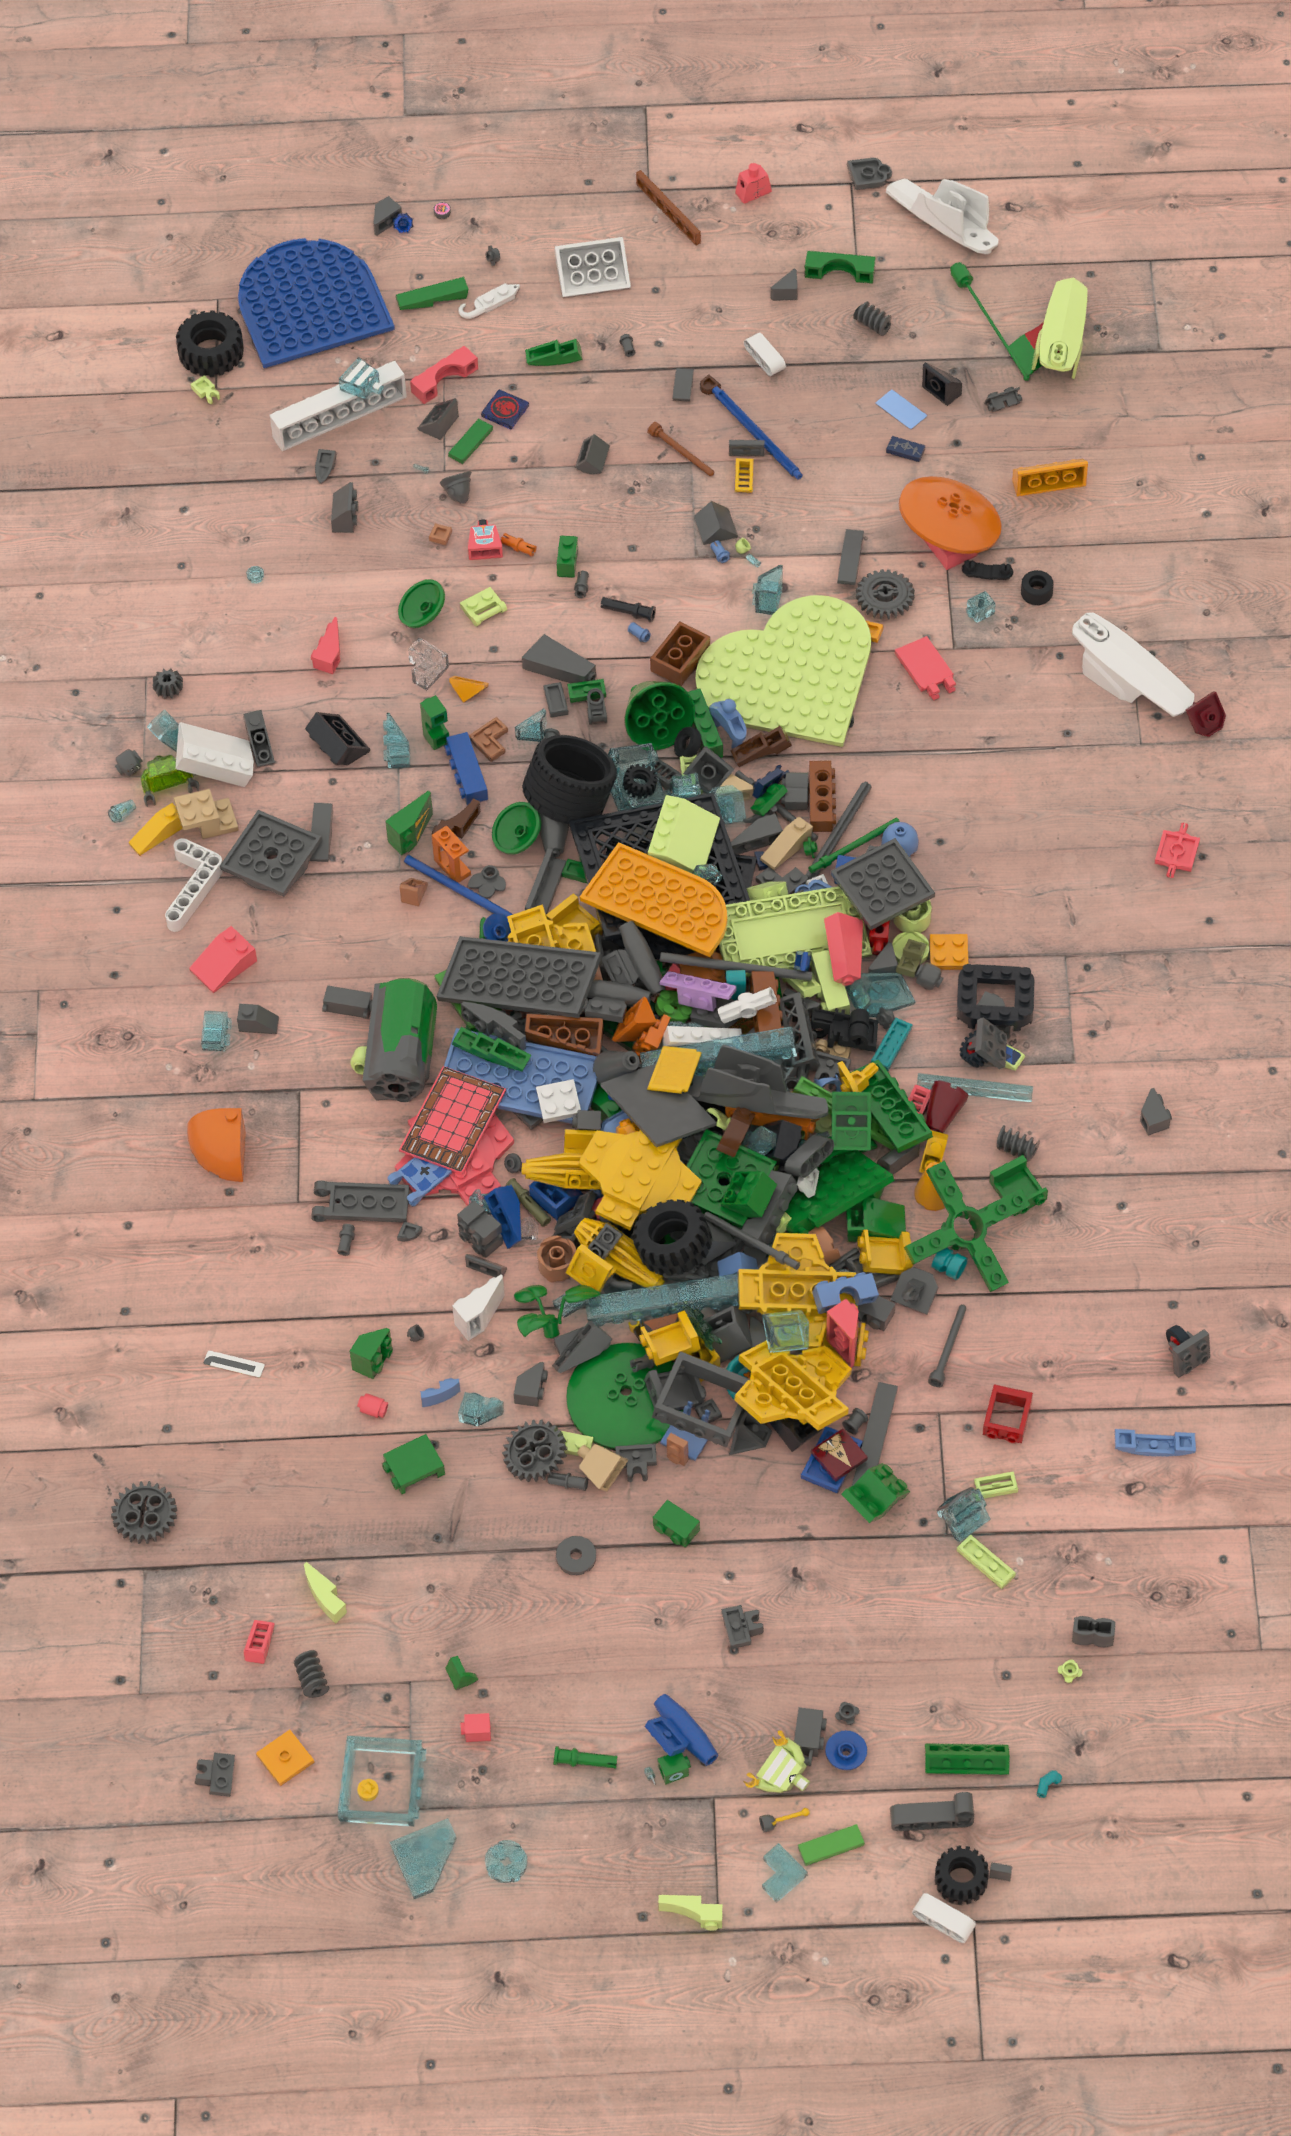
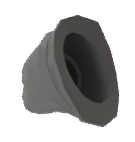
M468 471L443 478L440 481V485L452 500L464 504L469 500L470 476L472 472Z

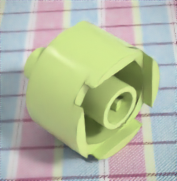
M928 900L893 918L896 927L900 931L913 933V931L921 933L925 931L931 923V901Z

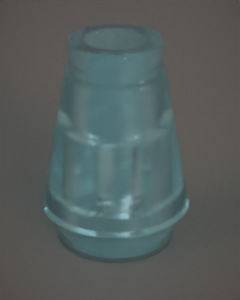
M131 799L113 805L108 810L109 818L114 823L122 822L136 809V805Z

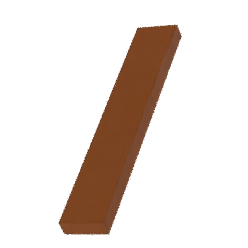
M641 170L636 172V185L694 245L700 244L701 231Z

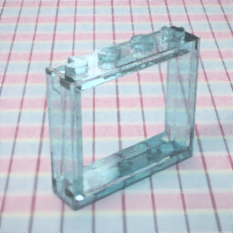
M347 1736L338 1805L339 1822L414 1827L415 1819H419L420 1812L417 1800H421L422 1787H419V1780L424 1778V1768H421V1763L426 1760V1749H423L422 1741ZM356 1750L415 1754L408 1814L349 1810Z

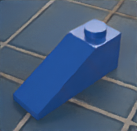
M509 1185L495 1188L484 1196L492 1216L501 1224L502 1233L500 1234L507 1249L512 1248L521 1241L520 1202L513 1186Z

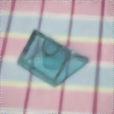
M802 1310L762 1314L769 1353L808 1349L809 1321Z

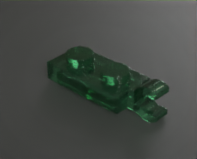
M687 1305L682 1311L685 1310L694 1330L703 1339L706 1348L714 1351L712 1343L716 1341L721 1344V1339L712 1334L711 1331L713 1329L702 1319L704 1317L702 1312L697 1308L693 1309Z

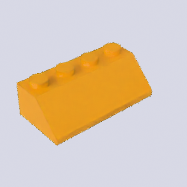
M1072 459L1013 469L1012 482L1016 496L1084 487L1087 481L1088 461Z

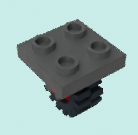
M985 1018L978 1019L977 1030L974 1031V1034L969 1033V1038L965 1037V1043H961L963 1046L959 1050L961 1051V1058L976 1068H979V1065L981 1067L984 1066V1062H990L998 1069L1004 1068L1006 1063L1007 1035Z

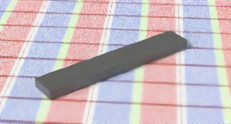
M878 1382L861 1448L867 1455L868 1460L856 1468L852 1486L869 1468L879 1465L898 1390L896 1385Z

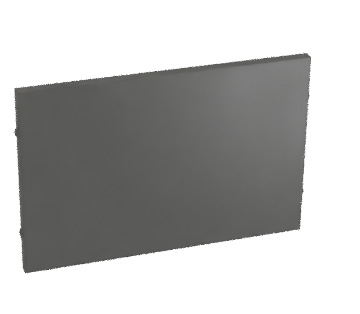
M657 1063L601 1083V1087L656 1147L716 1126L714 1119L688 1092L679 1094L647 1090Z

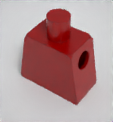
M890 920L870 930L869 943L874 955H879L888 944Z

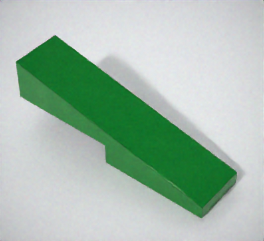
M460 277L396 294L395 298L400 310L433 307L434 302L467 299L469 289L465 278Z

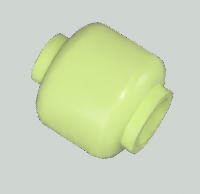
M367 1046L358 1047L350 1061L353 1070L362 1075L364 1073Z

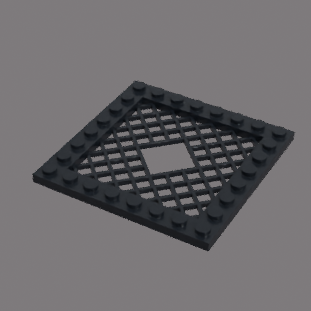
M714 793L684 798L720 817L711 848L714 857L709 855L708 860L714 863L711 867H705L707 873L701 878L710 882L715 888L724 891L721 895L725 905L750 901ZM663 803L569 821L570 830L588 884L602 866L600 857L605 860L608 858L602 852L605 848L612 851L615 848L609 845L612 839L648 854L649 847L645 850L639 847V844L642 841L651 844V840L645 836L648 832L654 834L655 830L652 827L658 822ZM637 827L645 830L642 835L634 832ZM618 831L627 833L624 839L616 836ZM603 834L609 838L606 842L598 840V837ZM630 836L638 838L635 844L627 840ZM596 843L602 846L599 851L597 849ZM716 866H718L719 872L714 870ZM711 873L719 876L715 882L707 879ZM721 880L723 881L724 886L719 884ZM595 908L605 941L622 938L619 927L627 923V921ZM637 926V928L642 934L650 932L646 929Z

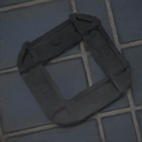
M965 964L958 976L957 1020L960 1019L965 1024H968V1028L975 1029L977 1020L985 1018L993 1025L1013 1026V1031H1021V1027L1029 1023L1031 1024L1033 1021L1035 979L1031 969L1017 966ZM977 983L1015 985L1014 1007L976 1005Z

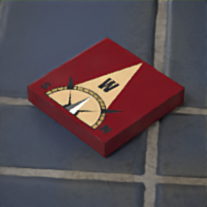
M843 1428L811 1449V1454L835 1482L868 1460L867 1455Z

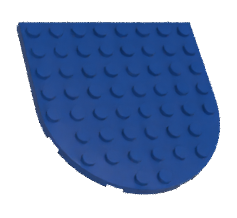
M301 238L272 246L266 250V253L259 258L256 257L249 264L239 283V309L263 369L395 330V325L368 265L363 259L356 256L354 251L333 241L324 239L315 241Z

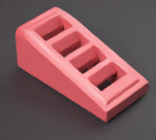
M915 1085L908 1100L913 1101L916 1109L919 1110L918 1114L924 1115L929 1104L931 1090Z
M254 1620L244 1649L245 1661L265 1663L275 1626L274 1623ZM257 1629L266 1630L267 1632H260Z

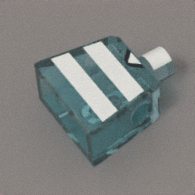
M359 357L339 378L341 391L364 399L371 392L380 395L384 389V386L380 384L379 372Z

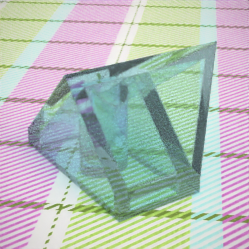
M543 708L515 726L516 739L535 742L544 740V730H546L547 723L546 710Z

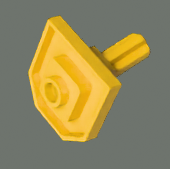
M843 1061L837 1063L842 1083L840 1085L841 1091L862 1092L869 1086L868 1080L879 1070L878 1066L872 1062L861 1072L856 1070L850 1073Z

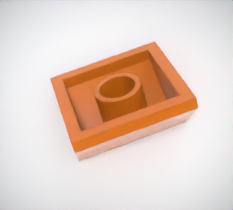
M646 997L640 999L626 1011L623 1022L618 1024L612 1038L614 1042L635 1041L643 1031L646 1032L650 1026L657 1023Z

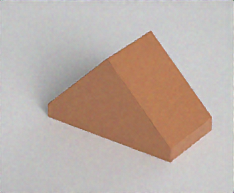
M409 878L400 884L401 902L419 907L428 882Z

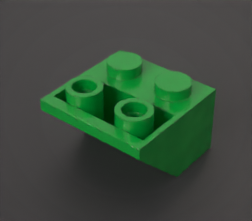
M763 1171L736 1172L720 1205L746 1217H762L777 1184Z
M383 1328L358 1336L349 1351L353 1371L371 1379H374L376 1374H380L386 1358H390L393 1352L390 1329Z

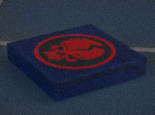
M498 389L481 412V417L512 430L529 407V402Z

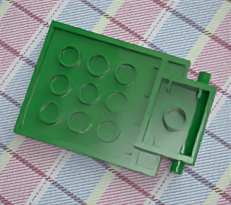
M858 1150L831 1158L829 1162L817 1167L819 1177L815 1195L808 1198L804 1192L798 1189L792 1197L788 1209L785 1211L792 1218L787 1223L786 1232L808 1234L813 1228L820 1227L894 1182L893 1174Z

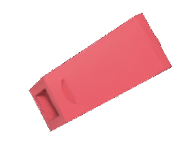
M334 617L332 622L328 623L325 635L320 637L317 649H314L311 654L313 668L330 674L335 672L340 663L337 617Z

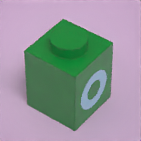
M682 1753L657 1758L658 1769L665 1785L689 1776L691 1764L688 1757L683 1756Z

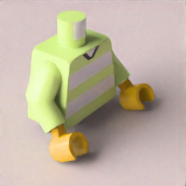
M779 1730L778 1734L781 1738L775 1739L772 1736L773 1742L777 1746L756 1776L759 1778L756 1779L752 1773H747L746 1775L752 1778V1781L743 1782L748 1788L755 1786L767 1792L782 1793L791 1790L794 1785L804 1791L810 1781L801 1775L807 1767L804 1763L805 1758L801 1748L791 1739L785 1738L784 1732Z

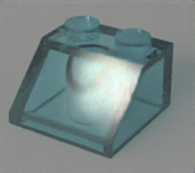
M778 565L758 576L757 583L753 584L752 594L754 595L752 605H755V613L773 615L778 610L783 589V565Z

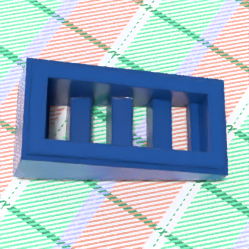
M796 951L795 970H809L810 952Z

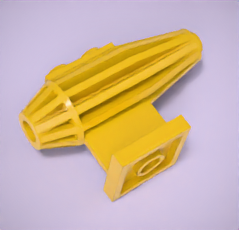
M565 1129L563 1153L526 1159V1163H522L521 1175H525V1179L562 1188L602 1190L600 1183L590 1177L579 1166V1160L596 1131Z
M584 1218L579 1223L574 1234L581 1245L577 1248L566 1274L581 1285L590 1286L598 1292L602 1291L606 1281L614 1273L651 1291L659 1290L665 1283L663 1275L656 1274L655 1271L652 1272L647 1269L641 1261L631 1238L622 1233L623 1236L607 1258L603 1260L588 1249V1246L598 1236L606 1223L589 1218Z

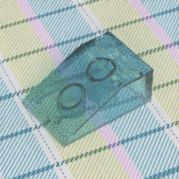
M861 973L860 979L845 987L855 1009H865L869 1012L870 1017H876L880 1012L879 1009L882 1007L893 1012L916 1003L902 974Z

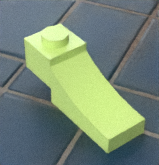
M659 1895V1911L687 1916L699 1922L701 1928L709 1931L722 1928V1904H701V1896Z

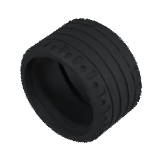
M569 735L551 736L537 744L523 781V793L530 805L539 813L554 821L569 824L571 820L602 815L617 777V769L610 756L594 743Z

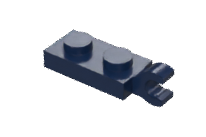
M777 765L774 771H769L765 777L759 778L755 782L752 796L757 799L762 797L767 792L769 786L774 783L779 784L782 778H786V772H789V770L784 772L781 770L782 766Z

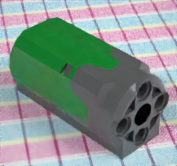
M398 978L374 985L363 1082L376 1101L390 1099L399 1102H409L423 1092L425 1083L429 1079L438 1005L428 986L419 980ZM393 1083L399 1085L398 1092L392 1091Z

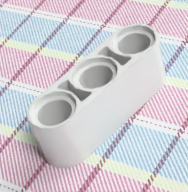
M760 332L744 340L747 352L768 376H772L786 368L782 356Z
M923 1893L912 1910L916 1918L960 1943L967 1941L976 1926V1923L970 1917L926 1893Z

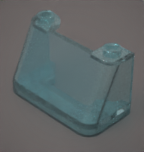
M652 743L610 748L608 755L613 760L617 769V777L611 794L618 811L663 803L666 795L674 797L673 793L669 790L663 791L658 777L654 793L651 796L648 795L645 799L643 796L641 799H638V796L633 798L632 793L628 795L627 790L624 791L623 789L624 775L627 768H630L631 765L635 767L636 764H639L641 767L642 764H645V768L650 766V771L655 770L654 765L655 761L658 760V754L653 749ZM633 779L639 784H646L642 779Z

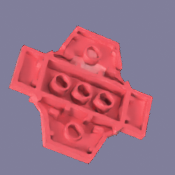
M495 1113L463 1175L452 1171V1174L425 1196L439 1193V1190L446 1189L450 1190L453 1194H459L468 1206L474 1200L477 1203L484 1200V1196L493 1189L501 1187L498 1180L492 1174L496 1159L499 1160L514 1144V1139ZM416 1116L408 1120V1125L410 1127L412 1126ZM406 1154L395 1165V1171H398L414 1157ZM402 1178L405 1185H409L410 1192H415L416 1190Z

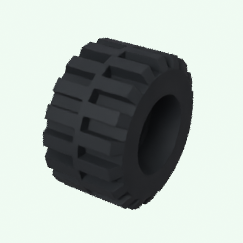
M956 1846V1850L951 1847L948 1849V1853L943 1852L941 1859L938 1858L935 1870L937 1891L939 1893L942 1892L944 1899L948 1897L950 1903L957 1901L958 1905H962L963 1902H966L967 1905L971 1904L972 1899L975 1902L979 1900V1896H983L988 1885L989 1870L988 1863L984 1862L985 1857L982 1854L978 1856V1850L974 1849L971 1851L969 1846H966L965 1849H961V1846ZM964 1868L969 1870L974 1877L968 1882L961 1883L952 1879L950 1873L954 1869Z

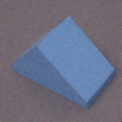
M737 1252L717 1262L720 1281L738 1280L739 1269L758 1270L757 1260L742 1252Z

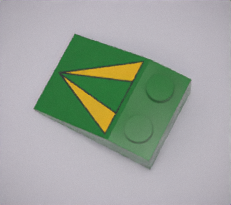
M429 790L385 821L388 843L401 855L414 849L433 815L432 798Z

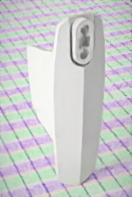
M908 179L898 180L887 186L886 193L898 203L961 245L982 254H990L992 249L998 246L999 239L987 229L989 221V198L987 195L947 179L941 181L934 195Z
M1085 613L1073 625L1072 635L1085 648L1082 661L1083 674L1120 700H1125L1129 703H1132L1140 695H1144L1173 717L1185 713V709L1193 705L1194 693L1158 659L1118 627L1095 613Z

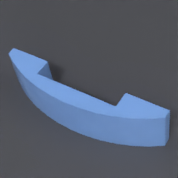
M1115 1429L1114 1431L1115 1449L1143 1456H1181L1196 1452L1195 1433L1175 1432L1174 1436L1135 1434V1430Z

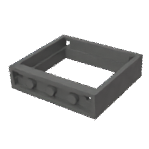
M680 1351L655 1405L652 1418L727 1448L744 1409L739 1404L735 1409L727 1430L663 1404L679 1370L735 1393L750 1379Z

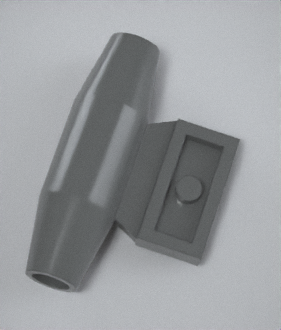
M633 921L621 925L619 930L625 950H615L601 958L611 981L634 985L640 978L652 996L665 990V986L660 985L662 975L659 965L642 933Z
M593 980L587 996L589 1002L585 1010V1017L603 1018V1020L622 1023L627 1007H632L643 997H646L650 1004L651 992L629 984Z

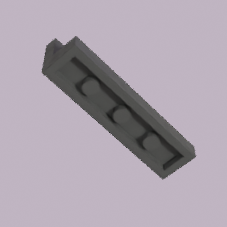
M547 848L525 905V910L543 905L545 913L548 914L566 864V860L554 858L553 849Z
M800 992L780 998V1009L782 1010L792 1066L795 1068L807 1063L812 1068L820 1066L806 999ZM794 1000L795 1005L792 1010H787L785 1003ZM793 1016L798 1018L794 1028L789 1025V1021ZM796 1033L802 1036L798 1044L792 1041ZM799 1050L805 1052L806 1058L796 1060Z

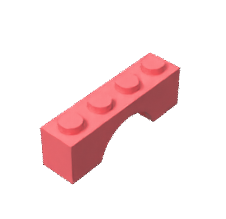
M465 346L455 350L434 366L415 376L410 381L411 393L423 404H426L438 396L437 384L441 379L450 375L467 377L478 369V358Z

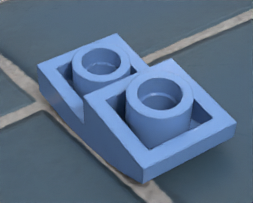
M448 1378L444 1381H439V1389L429 1388L425 1391H420L422 1408L442 1403L460 1392L459 1379Z

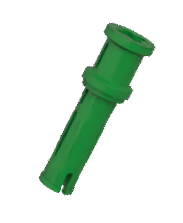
M555 1746L554 1765L561 1763L570 1764L571 1767L579 1764L616 1769L618 1756L578 1752L576 1748L569 1750L560 1749L559 1746Z

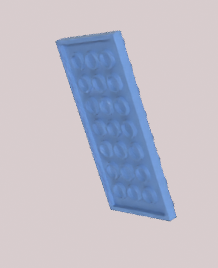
M456 1028L452 1042L460 1030L459 1028ZM489 1035V1036H488V1037H490V1038H492V1039H494V1040H496V1039L498 1038L497 1036H494V1035ZM451 1042L444 1066L506 1088V1092L497 1109L542 1118L536 1087L574 1079L581 1110H590L598 1084L595 1072L593 1073V1063L597 1056L526 1042V1049L523 1051L531 1054V1058L522 1072L472 1055L453 1046ZM573 1117L558 1121L572 1124Z

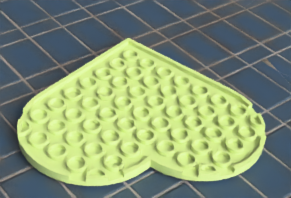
M813 595L792 600L780 607L771 616L764 631H736L722 636L713 642L705 650L698 662L696 688H701L708 708L717 701L734 700L736 709L741 714L747 728L770 732L781 726L788 736L843 747L871 652V634L868 624L860 612L853 606L834 597Z

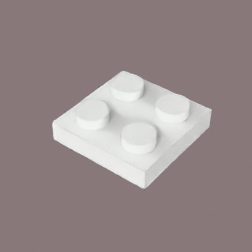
M574 1079L536 1087L544 1123L576 1116L578 1110H581Z

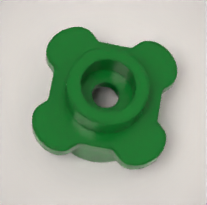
M808 837V841L803 842L804 852L806 856L812 855V858H815V852H818L816 841L812 842L811 837Z

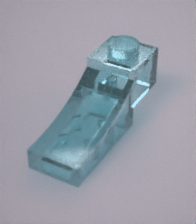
M760 1126L754 1132L749 1131L746 1134L742 1146L765 1156L776 1146L777 1134Z

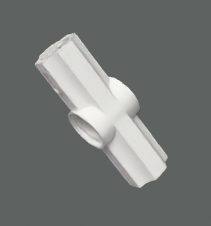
M771 987L754 994L742 993L738 996V1000L719 1007L718 1014L723 1023L740 1017L751 1018L757 1014L758 1010L775 1004L777 998Z

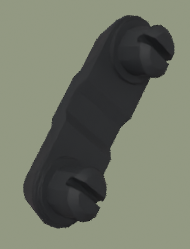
M966 560L962 565V572L967 577L1008 580L1014 573L1012 566L1005 563L1001 565H985L984 563H976L973 560Z

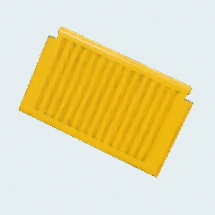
M663 1046L647 1090L679 1094L688 1092L702 1053L698 1052L697 1049Z

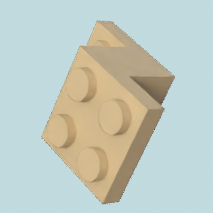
M210 789L174 797V803L183 831L199 827L202 839L238 831V824L229 798L214 801Z

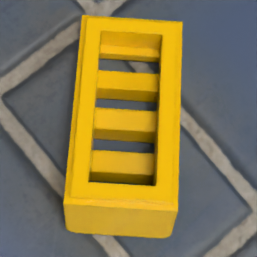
M736 458L735 492L753 493V459ZM739 468H749V470H739ZM739 473L749 474V476L739 475ZM739 479H749V481H739ZM739 485H749V488L739 487Z

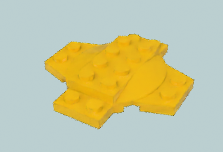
M543 905L507 916L511 929L507 942L597 952L588 923H570L558 926L553 921L547 919Z
M597 1130L579 1160V1166L595 1181H598L602 1189L601 1192L604 1197L598 1205L595 1214L631 1231L638 1216L643 1213L645 1214L649 1207H655L656 1203H665L670 1199L677 1201V1199L684 1200L685 1203L687 1201L691 1202L702 1180L680 1161L677 1147L682 1138L656 1147L641 1130L627 1135Z
M776 1233L772 1248L789 1254L790 1258L800 1263V1267L795 1270L786 1264L782 1265L769 1255L767 1262L759 1270L739 1269V1309L757 1310V1312L768 1319L779 1348L812 1349L820 1347L827 1326V1312L818 1313L812 1291L816 1284L821 1281H828L829 1283L840 1277L852 1278L856 1275V1272H836L832 1266L829 1267L825 1264L824 1254L816 1234ZM842 1293L839 1295L841 1302L847 1299L850 1304L853 1303L856 1306L855 1300L850 1294Z
M768 1339L739 1355L738 1361L751 1371L750 1380L735 1394V1401L759 1423L763 1424L792 1418L798 1419L803 1425L809 1422L819 1431L848 1414L849 1408L836 1398V1393L851 1375L852 1368L828 1347H816L803 1350L800 1355H792L789 1350L780 1349L774 1342Z

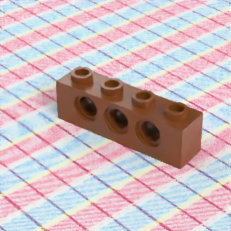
M809 761L810 825L813 826V832H832L833 825L836 824V813L832 811V809H836V798H832V794H836V784L832 783V779H835V768H832L831 761Z

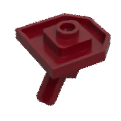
M1211 692L1185 709L1196 734L1210 737L1223 728L1226 714L1217 692Z

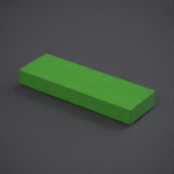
M856 1824L798 1845V1849L805 1866L862 1847L865 1845V1842Z

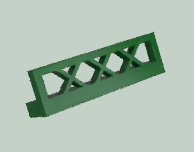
M925 1743V1773L1009 1775V1745Z

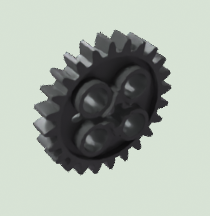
M542 1419L538 1424L535 1420H532L531 1425L525 1422L524 1428L518 1425V1432L511 1431L513 1437H507L506 1439L509 1444L503 1445L505 1450H507L502 1452L505 1457L503 1461L507 1465V1469L514 1477L518 1476L521 1481L525 1478L527 1482H530L531 1478H533L537 1482L540 1476L545 1480L547 1473L552 1477V1470L559 1471L557 1464H564L561 1458L567 1457L564 1452L568 1449L565 1444L567 1441L563 1433L556 1425L552 1426L550 1421L545 1424Z
M140 1481L139 1487L132 1483L131 1490L125 1487V1494L118 1493L120 1499H114L116 1506L111 1507L113 1512L111 1517L114 1520V1527H117V1533H122L124 1539L129 1536L130 1542H133L136 1538L138 1544L141 1543L142 1539H145L146 1544H148L150 1538L157 1542L156 1536L159 1535L164 1538L163 1532L170 1533L169 1526H175L173 1519H177V1514L175 1513L177 1512V1506L175 1505V1498H172L171 1492L166 1491L165 1486L159 1489V1483L152 1487L150 1481L147 1483V1486H144L143 1482ZM148 1497L146 1502L147 1510L145 1511V1498ZM134 1501H140L138 1504H132ZM154 1503H160L158 1506H152ZM144 1514V1525L143 1528H140L143 1521L142 1515ZM131 1519H137L135 1522H128ZM151 1521H157L155 1524H148Z

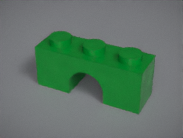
M435 695L431 698H426L420 703L423 736L433 750L446 745V737H449V731L443 724L448 721L447 710Z

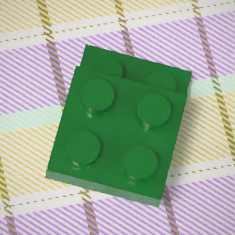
M832 1092L833 1150L871 1151V1092Z
M881 1463L869 1468L853 1486L846 1488L841 1495L871 1523L884 1517L898 1500L905 1498L910 1493V1490L903 1480L898 1479L893 1474V1470L888 1465Z

